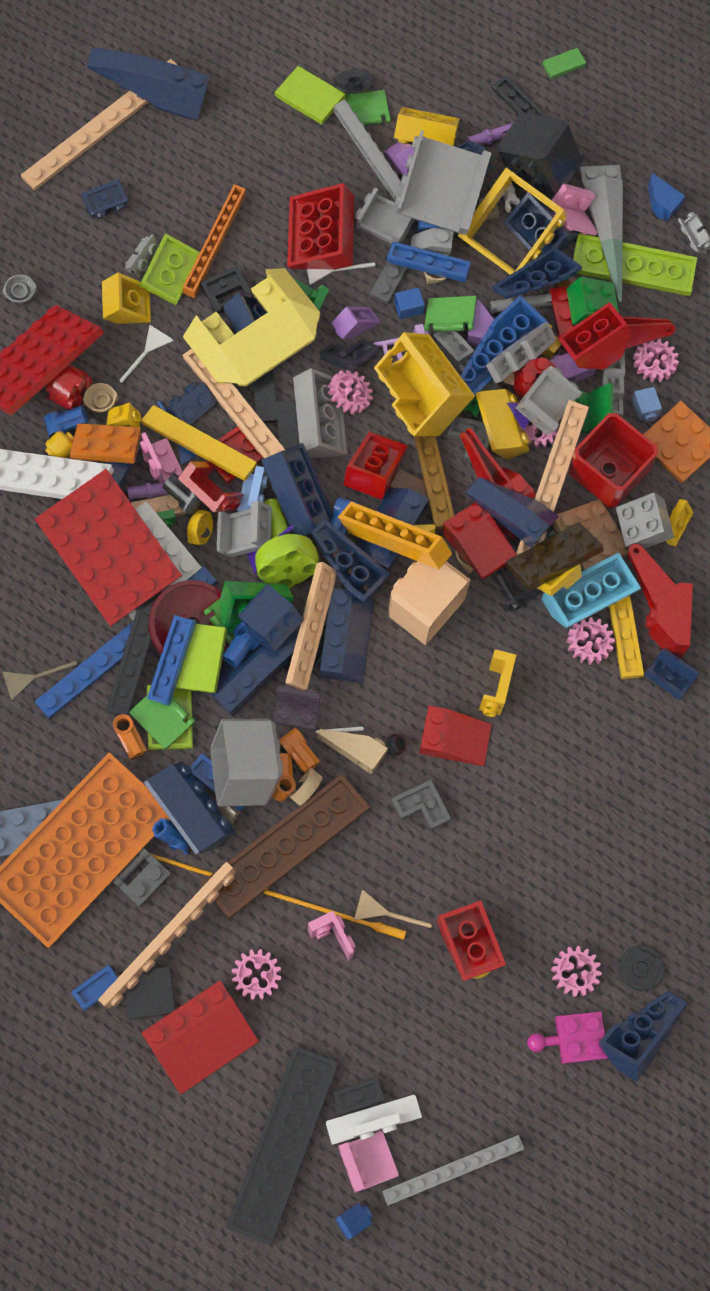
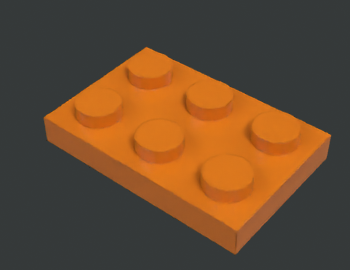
M78 423L70 451V458L74 460L134 464L141 437V427Z

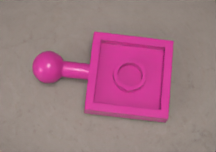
M602 1012L556 1016L557 1036L543 1037L539 1033H534L529 1036L527 1041L529 1049L533 1052H540L545 1046L559 1045L562 1064L608 1059L599 1047V1042L605 1035Z

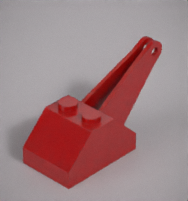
M609 302L559 336L558 339L578 368L606 369L622 358L625 349L671 336L675 332V326L669 319L620 316Z
M471 428L466 429V433L462 432L460 434L477 478H484L535 499L536 494L533 488L520 474L504 467L501 469ZM492 516L498 527L511 542L517 538L516 535Z
M632 544L629 547L627 556L650 607L649 615H646L645 628H649V636L661 649L665 648L678 658H682L690 646L693 584L678 583L676 585L640 544Z

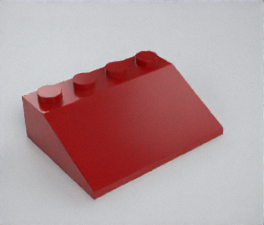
M344 183L290 197L287 267L289 269L336 270L353 266L354 194Z
M218 981L142 1032L146 1042L180 1095L259 1042L221 981Z

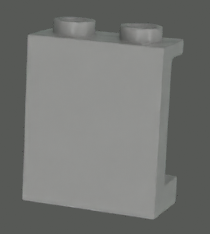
M374 188L372 193L366 195L363 208H359L356 212V227L388 243H402L415 219L397 214L398 206L394 205L395 202L378 194L379 189Z
M550 366L541 373L515 409L543 433L548 435L559 426L558 422L563 417L567 402L569 400L574 402L575 399L581 396L582 392L575 383L568 381L559 369Z
M257 500L251 502V509L233 514L218 512L217 552L228 557H235L258 551L264 543L271 539L272 507Z

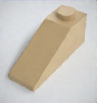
M320 729L317 734L318 739L370 774H373L387 754L388 748L385 747L386 744L378 738L373 739L370 736Z

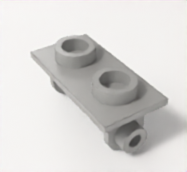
M691 212L687 215L688 219L679 218L678 220L682 225L681 230L691 241V248L695 252L706 254V250L710 249V235L706 229H703L701 232L698 231L704 226L698 214Z
M153 234L150 237L142 238L140 244L135 249L138 255L132 254L125 263V270L129 273L134 271L139 278L147 270L159 246Z

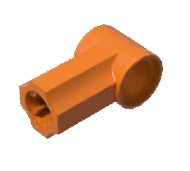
M125 714L118 715L113 721V727L129 759H136L144 755L148 751L132 719ZM122 722L130 723L129 728L125 731L118 729L119 724Z
M294 728L279 739L280 747H283L287 754L292 756V759L304 774L310 768L314 769L320 763L319 759L306 745L307 742L298 729Z
M280 753V760L283 763V774L272 797L277 801H285L295 790L296 783L292 773V756L287 753ZM279 785H283L287 791H283Z

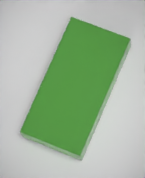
M575 48L544 60L542 65L550 79H554L585 67L586 61L579 49Z

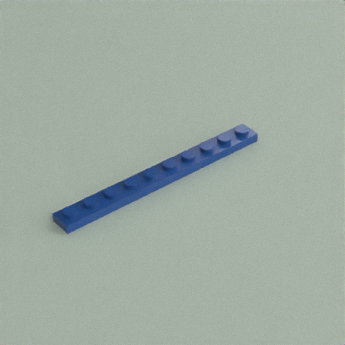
M203 565L201 569L187 579L202 581L212 586L217 583V580ZM133 622L35 701V704L49 719L122 660Z

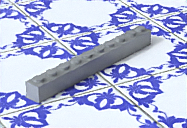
M345 100L335 104V115L392 198L396 200L397 194H402L403 191L397 173L392 170L391 164L386 161L383 152L379 151L376 142H373L370 133L366 132L363 123H360L357 114L353 113L350 104Z
M519 1135L386 1189L382 1191L387 1206L522 1151L524 1150Z

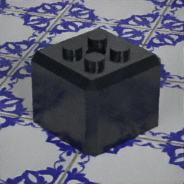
M521 112L497 145V150L505 168L509 169L540 193L556 195L563 183L567 184L583 162L569 124L564 120ZM512 181L513 187L523 189L521 186Z

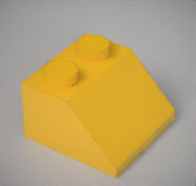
M119 272L102 281L103 319L115 324L150 323V292L139 286L140 281Z

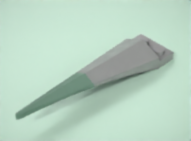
M620 165L580 167L582 189L593 191L596 196L589 205V210L598 231L612 283H614L617 301L620 304L622 302L623 180L621 178Z

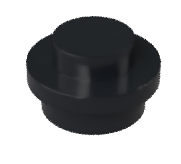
M391 734L387 737L386 748H388L387 750L390 754L398 756L405 751L406 742L403 736Z

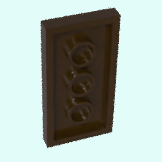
M578 522L507 560L506 564L507 568L529 591H532L598 555L604 549L603 545Z

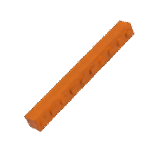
M233 185L183 286V294L193 298L196 297L201 287L200 282L204 281L246 196L245 188Z

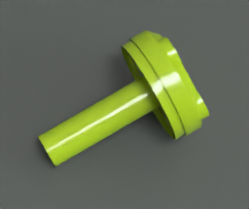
M275 498L268 499L264 503L272 507L271 539L258 549L255 556V565L258 576L265 583L286 584L290 589L311 575H314L316 565L319 563V557L316 547L309 538L289 533L278 536L288 526L279 500Z

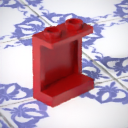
M209 461L190 462L178 479L213 512L234 511L240 506V500L244 496L241 492L224 493L208 477L215 468Z

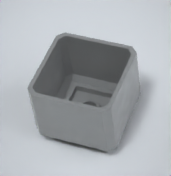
M221 719L211 745L210 753L216 803L218 806L266 805L271 800L283 774V763L280 760V743L277 739L276 725L270 719Z

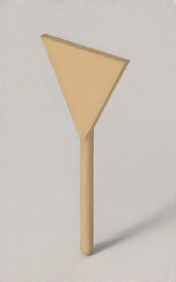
M362 890L354 920L389 916L428 928L432 927L431 923L388 912Z

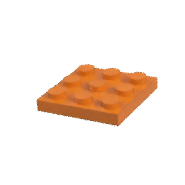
M682 401L676 404L643 434L658 447L656 460L682 484L710 459V427Z

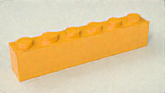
M350 502L338 516L349 534L438 570L452 555L451 550L441 536L354 502Z

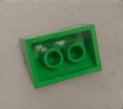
M225 581L220 598L221 627H225L227 632L233 633L235 627L242 622L238 617L240 612L266 584L270 585L291 604L294 597L286 584Z

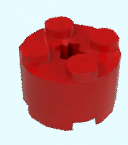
M541 357L529 360L519 370L514 371L513 389L517 396L522 399L545 369L550 366L556 368V366L547 358Z
M69 364L47 384L46 392L49 395L46 396V399L67 410L79 407L83 403V394L91 386L93 378L85 371Z

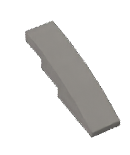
M548 322L541 324L523 336L486 365L495 383L502 382L508 375L519 370L529 360L537 358L557 340Z
M456 331L435 333L433 335L434 339L461 374L475 351ZM493 380L482 391L500 390V387Z
M625 351L621 359L606 369H602V386L607 383L613 384V413H617L622 418Z

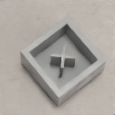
M651 493L616 507L626 547L629 548L632 544H640L646 549L674 538L665 500L656 493Z

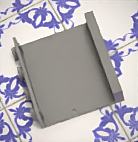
M421 130L419 137L415 136L411 148L415 150L413 156L409 155L406 167L409 170L407 175L403 174L400 183L403 191L402 194H397L394 205L398 206L396 213L466 235L472 221L491 152L483 151L479 155L423 137L424 131Z

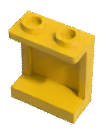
M496 649L493 653L489 670L501 673L496 697L483 695L479 711H483V714L488 717L500 716L515 663V654Z

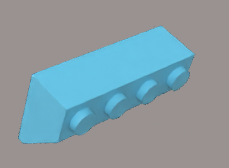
M617 553L582 571V577L569 589L562 587L553 596L544 592L541 600L551 616L565 628H568L639 591L641 587L621 555Z

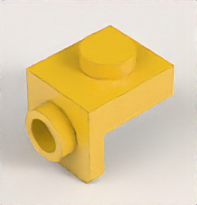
M131 403L114 407L108 410L106 425L140 427L141 414Z

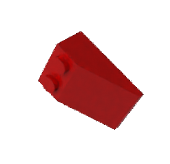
M369 431L347 465L343 485L383 500L408 445Z
M476 502L443 522L444 538L482 580L505 566L507 560L517 556L492 516Z
M428 706L419 754L484 766L492 724L453 710Z
M481 900L438 916L436 921L443 940L463 981L506 966Z

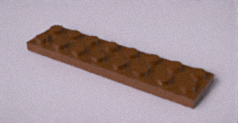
M342 774L227 862L236 871L234 874L235 878L228 886H223L218 891L219 895L214 902L224 915L231 919L369 811L370 806ZM218 870L200 883L203 887Z

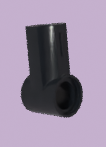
M173 473L164 482L162 488L179 502V506L183 511L194 515L203 502L178 479L179 476L176 473Z

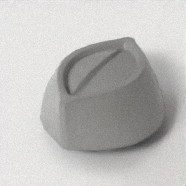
M26 275L12 276L7 280L3 288L4 297L17 304L29 302L38 293L36 284Z

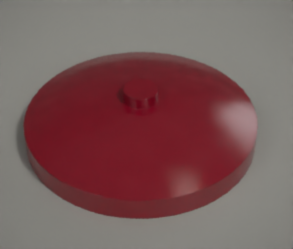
M197 580L181 581L165 589L154 601L148 620L150 637L158 652L162 654L174 615L197 622L196 624L214 626L209 620L215 615L213 610L207 615L203 611L220 599L222 592L208 583ZM226 641L224 645L223 654L229 646Z

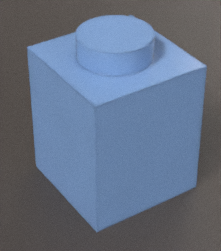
M651 387L635 391L631 400L638 420H645L646 422L656 420L660 415L662 407L655 388Z

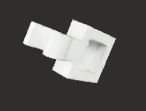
M511 183L502 195L506 201L505 210L508 213L511 212L510 204L517 206L520 202L519 198L515 195V189Z

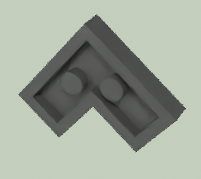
M458 416L451 422L448 438L461 440L460 434L462 432L466 433V429L471 428L484 447L488 449L489 438L484 422ZM465 451L463 461L471 462L467 451Z
M432 780L391 798V802L400 820L421 811L430 830L451 821V817Z

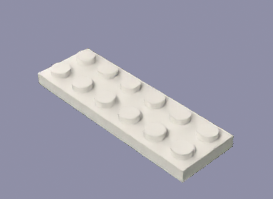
M0 449V490L63 499L104 469H107L111 475L114 469L110 464Z

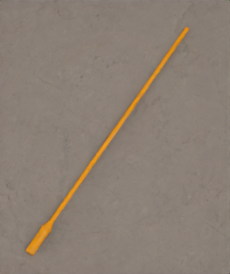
M150 853L156 860L206 876L213 874L212 872ZM266 890L264 894L324 913L333 911L273 891ZM333 911L335 916L340 915L343 919L369 926L376 933L380 932L404 940L406 934L404 930L380 922H368L362 919L354 920L355 917Z

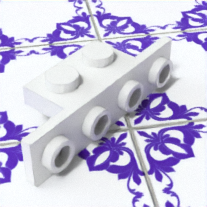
M411 1095L326 1121V1126L331 1144L333 1145L357 1137L365 1140L374 1137L373 1132L383 1130V1133L397 1130L396 1125L422 1118L416 1096Z

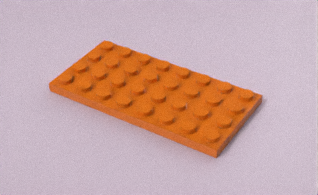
M108 753L0 866V903L47 948H50L154 837V832L152 831L154 823L159 821L160 818L170 820V818L148 788L111 753Z

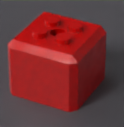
M608 413L575 448L568 467L569 475L609 508L617 507L650 472L658 455V447L617 413ZM610 466L614 469V473L607 474L603 468Z

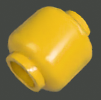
M58 431L47 440V449L45 451L50 456L69 459L74 437L69 432L65 434L62 431Z

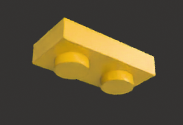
M679 499L669 518L674 538L666 540V542L671 546L676 547L694 513L687 500Z

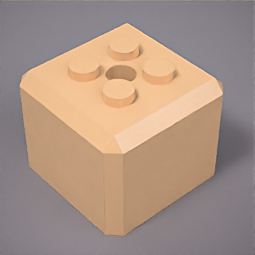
M418 561L417 563L413 562L407 570L408 573L404 578H400L395 583L394 589L391 591L388 609L389 617L424 645L428 644L463 603L467 595L470 579L447 561L439 570Z

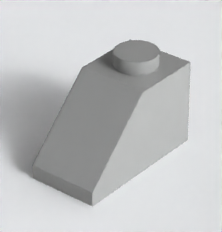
M431 228L412 235L411 246L450 256L453 231Z

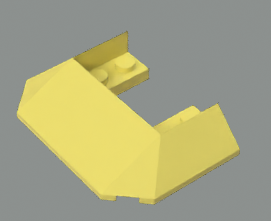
M285 268L265 269L268 278L251 288V292L267 313L235 335L217 312L202 322L196 315L185 332L183 338L217 383L226 384L228 382L237 383L238 386H248L315 341L320 311Z

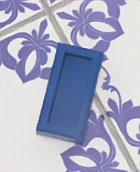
M107 965L71 991L82 1009L86 1011L99 1001L98 999L118 979V976L111 966Z

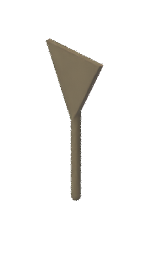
M77 661L36 675L3 672L11 700L34 679L78 664Z

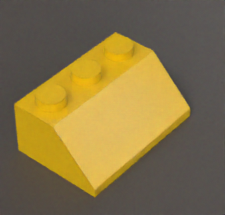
M402 107L398 114L394 138L398 139L400 143L409 144L410 141L413 142L415 136L419 137L422 130L424 131L423 137L454 146L460 118Z
M506 389L475 393L492 451L504 459H511L530 451L528 447L530 443L529 437L521 428L507 404L518 403L516 395Z

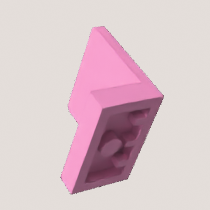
M563 183L551 200L567 212V219L563 226L569 231L575 230L585 235H596L598 233L585 213L596 197L593 191Z
M142 433V441L140 442L141 453L144 461L149 463V470L153 480L158 479L159 483H164L173 473L180 476L183 471L168 439L165 438L151 444L146 433Z
M331 911L308 923L307 931L311 939L314 937L321 939L327 936L332 928L348 961L353 958L356 946L350 935L346 937L344 933L345 925L340 915L335 916L334 912Z
M382 1131L374 1133V1137L365 1140L358 1139L338 1146L354 1193L398 1176V1171Z

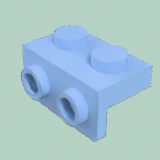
M256 466L255 473L251 474L243 482L241 493L244 496L240 500L241 504L237 509L238 512L251 509V502L259 500L264 503L265 496L263 492L269 482V477L266 475L264 467Z

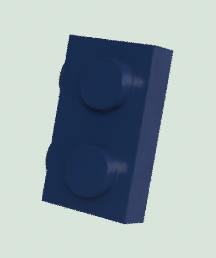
M119 179L81 193L90 217L95 216L96 219L107 215V210L114 208L115 211L125 208V203L129 202Z
M191 382L184 388L186 392L181 396H175L169 401L170 406L166 410L172 412L176 418L191 425L218 401L203 382Z
M663 648L644 676L678 700H681L699 675V672Z

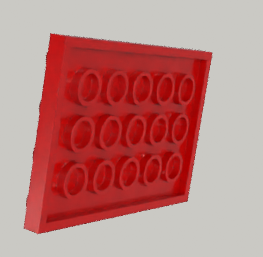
M57 305L48 309L44 316L35 321L27 331L20 334L10 346L4 348L0 353V409L12 416L103 335L104 332L101 327Z
M104 469L35 518V521L109 626H113L182 577V574L107 469Z

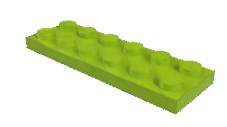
M578 233L573 260L582 266V270L577 272V274L612 281L599 237ZM622 242V283L690 296L697 257Z

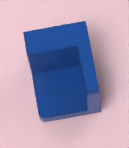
M419 288L395 293L394 303L400 320L424 313L425 305Z

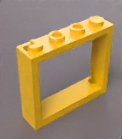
M505 168L474 212L467 234L459 233L458 236L511 275L542 254L541 249L545 244L548 245L552 241L556 228H560L565 223L567 212ZM512 181L557 213L516 270L472 239Z

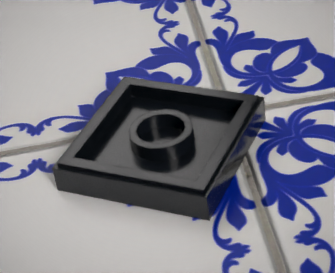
M170 967L150 969L148 972L144 971L138 977L139 982L131 990H126L129 1020L168 1015L175 1011Z

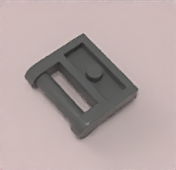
M143 847L112 881L133 902L141 907L172 874ZM146 859L149 864L127 886L123 881Z

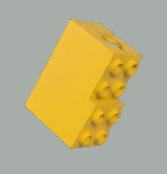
M404 332L394 343L395 346L389 349L374 369L379 374L380 380L390 389V394L396 398L392 406L396 410V415L406 424L407 430L414 436H440L475 395L429 334ZM406 351L401 359L392 363L393 358L391 356H396L398 353Z

